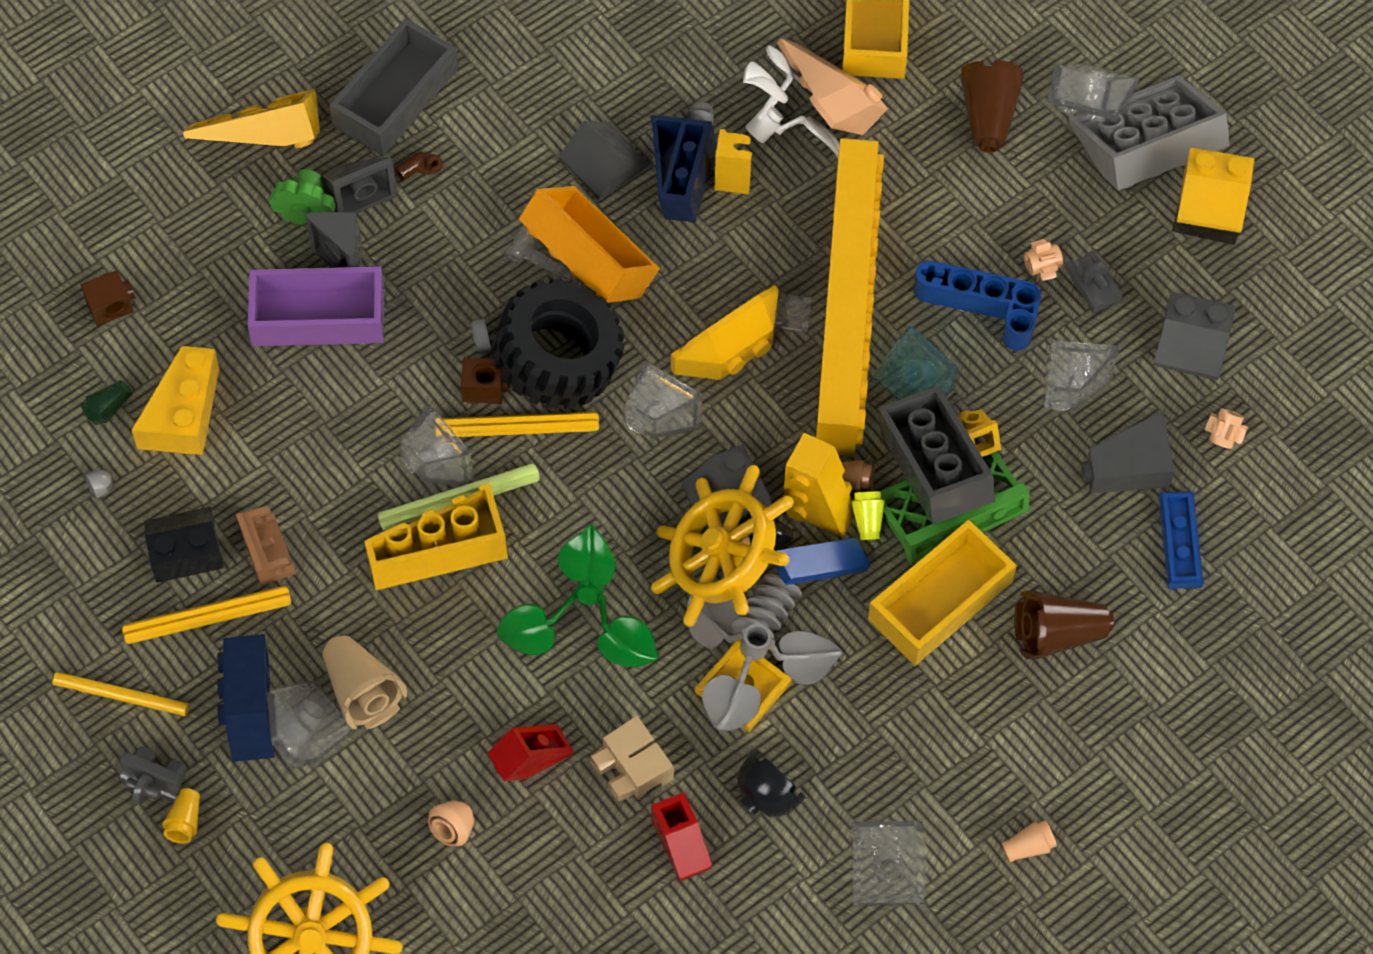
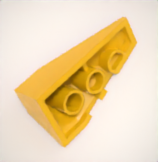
M315 89L282 96L276 98L275 102L267 105V108L262 109L261 106L257 105L246 107L247 109L239 111L237 113L238 117L232 118L230 113L190 124L183 131L184 138L274 146L294 144L295 148L311 145L313 139L320 133L317 94Z

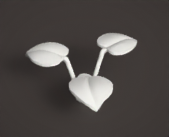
M768 45L766 48L768 56L779 68L786 72V80L779 87L773 77L757 63L750 62L746 66L743 83L758 86L771 95L765 106L746 125V129L756 140L765 143L774 132L781 135L786 129L797 124H803L829 146L838 158L840 144L837 138L826 126L809 115L806 118L801 115L781 125L780 121L783 119V116L774 106L778 101L784 104L788 101L785 90L793 78L799 82L798 79L802 74L795 71L789 65L782 52Z

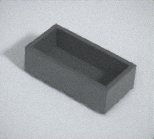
M405 18L329 104L332 125L384 156L458 70L456 47Z

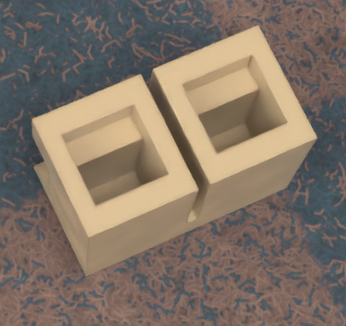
M635 716L603 737V746L590 756L591 765L600 776L614 767L620 774L608 782V788L617 802L632 795L639 800L653 787L659 784L664 786L674 780V766L657 742L655 743L654 738L638 716Z

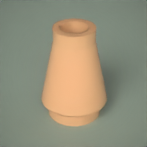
M1035 820L1009 840L1001 843L1009 862L1050 853V849L1057 846L1054 835L1046 820L1040 823Z

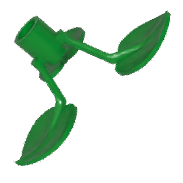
M592 524L567 541L559 552L558 563L560 569L569 579L579 582L570 597L554 615L546 619V614L540 606L535 604L519 605L511 609L502 618L497 630L500 640L513 649L527 655L543 654L551 649L556 639L555 631L550 625L560 618L575 599H578L585 605L599 603L601 623L606 631L598 637L597 646L606 659L620 666L639 667L654 662L659 656L651 630L639 618L620 616L615 618L611 625L608 623L607 597L603 593L606 585L614 576L616 566L609 545Z

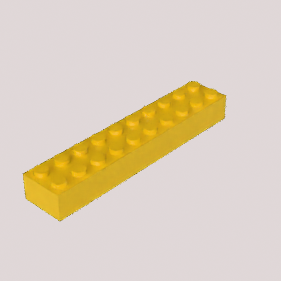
M840 138L816 438L835 446L839 456L855 457L856 445H862L865 427V404L868 387L867 376L870 359L869 348L872 331L871 320L874 303L873 292L876 275L884 155L878 154L879 141Z

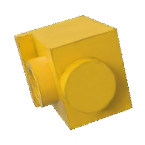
M982 409L976 411L965 410L958 414L960 421L974 444V439L982 436L986 440L975 445L982 457L1002 450L998 424L995 420L991 421Z

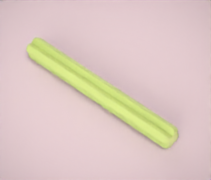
M534 464L522 466L382 511L378 514V520L381 528L388 530L403 522L407 524L421 518L422 513L433 509L435 512L452 504V499L464 494L467 497L479 491L478 487L488 482L490 483L493 496L538 482L540 480L539 472Z

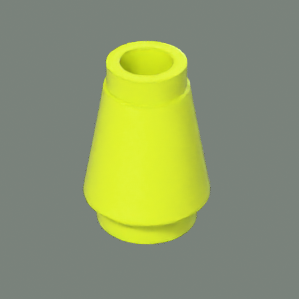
M881 492L854 493V501L851 503L860 540L880 539L885 500H881Z

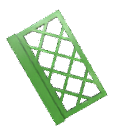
M997 452L987 455L992 462L990 471L993 474V480L1006 482L1010 488L1002 492L994 491V503L933 525L926 513L925 515L907 512L911 501L920 503L907 479L879 491L881 492V500L886 501L893 497L905 499L902 510L890 508L884 503L883 517L904 547L905 557L911 565L919 562L968 519L983 533L1029 511V490L1023 482L1020 484L1017 482ZM904 520L922 524L919 530L908 535L902 529Z

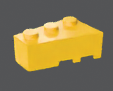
M181 346L131 430L137 449L203 455L219 373L215 349Z

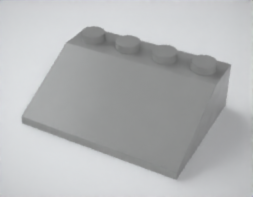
M1180 75L1069 118L1070 126L1103 178L1117 190L1130 188L1138 182L1158 177L1163 172L1178 166H1185L1190 147L1217 152L1230 146L1227 113Z

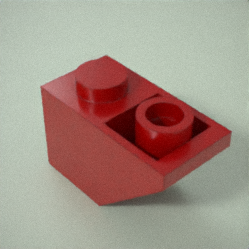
M684 792L651 805L652 824L679 882L712 869L698 821Z

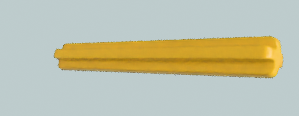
M597 412L437 418L435 419L434 429L437 438L589 432L599 430V415Z
M281 586L127 623L122 626V633L127 644L136 643L289 606L291 604V597L288 587Z

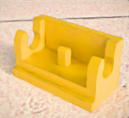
M720 129L715 159V190L750 194L752 152L737 150L734 146L737 143L750 144L751 139L744 134L728 133L726 129Z

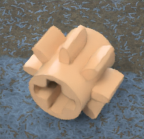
M1046 239L1031 242L1032 249L1024 253V262L1029 275H1036L1037 278H1041V281L1056 278L1055 271L1063 267V257L1058 245H1051L1050 241L1046 242Z
M1221 408L1218 415L1211 413L1204 430L1211 432L1209 441L1221 447L1232 449L1234 442L1242 444L1248 427L1242 425L1244 416Z

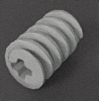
M765 574L760 579V585L753 590V596L747 599L749 607L747 614L739 615L732 622L734 632L737 634L749 625L762 624L769 629L771 640H773L774 634L770 629L778 631L781 628V623L776 618L781 620L788 618V613L784 608L793 609L795 607V602L792 598H801V590L795 584L785 585L779 574Z

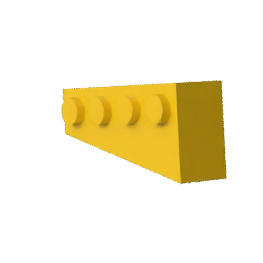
M490 483L479 486V491L467 497L463 494L452 499V504L435 512L431 509L422 513L420 519L410 524L403 522L365 540L367 559L375 590L508 559L506 537Z

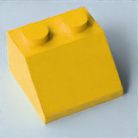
M1190 147L1184 168L1177 222L1241 233L1251 188L1255 158Z

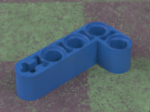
M935 261L921 263L915 273L914 294L919 300L1005 319L1002 335L1004 344L1012 350H1023L1030 345L1041 299V291L1034 283ZM956 287H963L966 290H958ZM987 294H996L998 297H991ZM1025 300L1030 302V304H1023L1020 301ZM1013 328H1021L1024 331L1018 332L1015 331Z

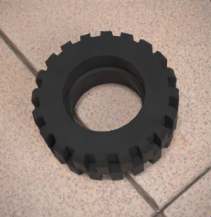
M550 279L549 283L546 284L544 280L533 282L531 287L524 286L517 291L516 296L510 298L495 330L492 351L495 354L493 360L496 368H502L500 376L506 384L511 383L514 386L512 390L519 396L522 394L529 397V402L536 405L539 402L545 403L546 408L557 409L558 405H563L564 409L576 408L578 402L580 405L592 402L594 397H598L603 393L622 357L624 332L623 328L618 326L620 320L616 312H610V304L603 297L601 299L596 297L594 290L589 287L585 290L579 287L577 282L569 281L567 284L562 283V279ZM541 329H552L565 333L577 342L584 356L576 359L556 357L541 348L533 337L532 332Z

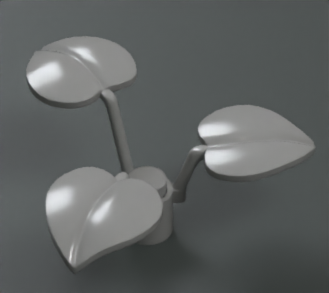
M690 595V598H689V601H688L687 608H688L689 603H690V601H691V599H692V596H691V595ZM732 600L721 603L705 602L696 624L688 627L692 638L707 648L719 646L724 639L728 643L742 639L740 649L746 659L738 681L731 676L720 675L711 679L703 690V709L713 728L718 731L739 729L748 724L758 713L761 702L760 692L756 687L743 683L752 660L762 659L767 654L768 649H770L776 660L783 661V672L791 677L793 682L802 685L814 684L824 678L840 658L842 650L833 642L819 635L805 631H793L780 639L779 650L781 653H779L775 647V641L771 640L769 629L762 624L749 625L736 634L732 628V622L739 615L735 611Z

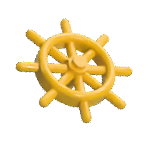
M750 465L747 468L738 490L724 489L712 493L707 479L698 478L695 484L700 500L685 513L676 528L661 525L656 530L659 538L671 541L669 550L671 571L653 582L651 591L659 595L677 583L684 591L690 594L692 599L683 617V623L687 627H692L696 624L705 602L721 603L732 599L736 613L741 616L746 615L749 607L744 592L760 578L768 563L778 566H786L789 563V556L786 553L774 551L776 540L774 519L793 506L794 500L786 495L766 507L762 502L753 497L751 493L760 474V470L756 465ZM744 509L748 510L752 518L738 526ZM729 511L722 526L719 514ZM708 524L709 529H707L704 532V534H700L704 527ZM753 533L751 545L744 544L742 540ZM694 546L703 549L702 551L691 557ZM706 564L701 578L697 582L693 572ZM721 566L725 578L714 582Z
M330 843L320 845L315 871L296 872L280 879L264 858H256L253 861V868L267 888L256 900L250 916L220 913L216 917V923L220 927L247 931L250 954H294L298 950L299 954H333L327 944L353 948L350 954H369L370 951L399 954L403 950V945L398 940L372 936L371 919L366 904L389 888V880L385 877H380L357 892L348 882L329 873L333 856V846ZM303 890H311L308 907L301 909L291 894ZM325 892L343 901V903L321 917ZM279 903L293 924L267 920L266 918L271 909ZM353 914L357 924V934L330 930V928ZM262 934L290 939L267 953Z

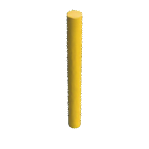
M56 672L53 677V685L185 717L189 710V703L61 672Z

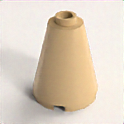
M337 636L330 639L323 650L322 657L345 722L352 729H357L356 726L364 725L366 729H372L388 721L399 711L398 702L403 696L406 699L407 688L402 679L351 637Z

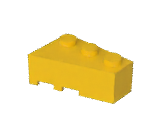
M803 433L786 464L783 496H790L794 500L793 506L786 511L790 518L799 522L806 521L843 538L854 518L851 503L854 499L852 500L850 492L853 489L850 482H844L842 477L845 469L835 446Z

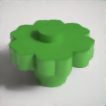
M308 169L298 171L292 180L278 182L276 188L272 190L269 204L274 212L282 213L281 217L284 220L297 225L307 223L305 216L310 212H335L336 203L331 195L323 194L322 176Z

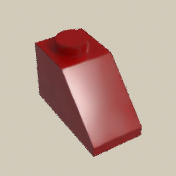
M558 724L511 728L487 754L503 781L528 779L571 756L574 751Z

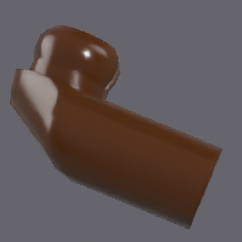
M417 152L396 166L394 170L397 176L404 181L415 173L429 175L439 173L443 167V161L438 155Z

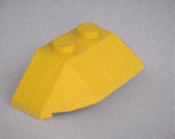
M774 285L768 290L763 291L698 334L685 346L674 351L671 354V371L675 375L722 380L729 374L735 375L740 372L745 364L754 357L760 358L764 356L773 345L779 289Z

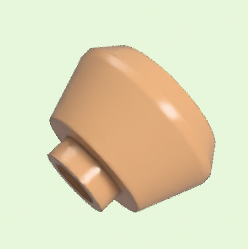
M451 800L430 809L428 825L432 834L441 843L447 846H462L467 842L474 825L473 812L466 803Z

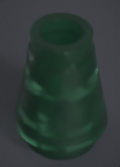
M119 380L86 396L85 402L81 404L82 411L88 420L95 425L107 423L128 398L132 396L131 389L124 381Z

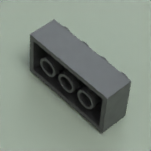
M940 386L878 407L881 435L932 525L995 502L993 474Z

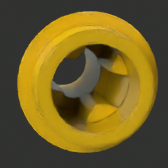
M188 788L180 790L179 795L162 823L164 828L163 834L168 840L185 844L189 843L191 838L197 834L200 794L197 791Z

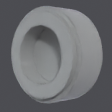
M484 319L472 321L471 330L477 352L491 351Z

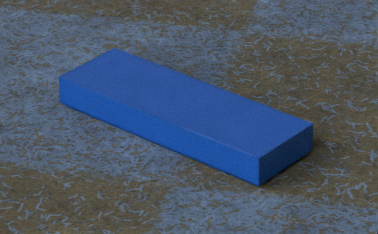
M1160 492L1159 508L1168 589L1202 588L1203 574L1194 492Z
M857 538L776 550L789 556V563L786 566L775 565L785 585L866 572L871 566Z

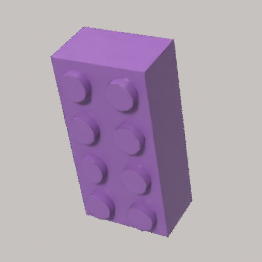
M381 266L250 270L248 330L252 346L384 343V282Z

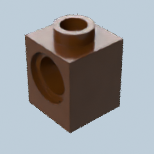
M117 270L80 284L85 301L97 326L134 312L130 301L135 298L129 280L122 282Z
M463 358L461 377L462 402L502 404L503 392H509L510 383L506 384L500 376L502 368L497 369L493 359ZM484 379L492 380V382L487 384L480 383Z

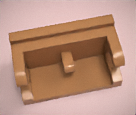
M260 507L246 513L236 514L239 529L260 586L296 574L274 513L271 514L269 507Z

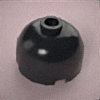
M756 748L740 766L737 775V785L744 795L739 801L753 815L758 811L768 817L779 818L787 815L796 809L807 797L802 792L795 796L793 792L797 787L770 760L764 758L760 761L758 758L763 753Z

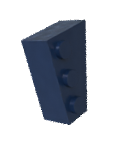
M651 115L658 198L664 219L695 223L717 147L712 121Z
M265 634L223 638V652L217 653L218 671L223 673V678L217 679L219 699H223V704L217 705L219 726H226L232 762L274 758V746L270 733V727H273L269 703V697H271L269 655Z

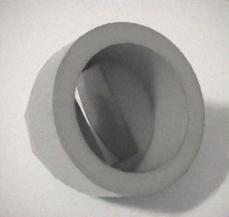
M703 101L696 102L689 110V119L712 121L713 124L714 111L709 103Z
M99 469L84 475L86 483L95 499L104 496L111 490L113 483L111 475L107 471Z

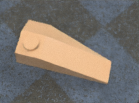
M780 39L777 42L789 65L795 71L802 74L798 79L801 86L806 89L808 88L813 93L809 98L811 103L831 128L864 135L888 109L881 101L882 94L874 86L863 83L796 42Z

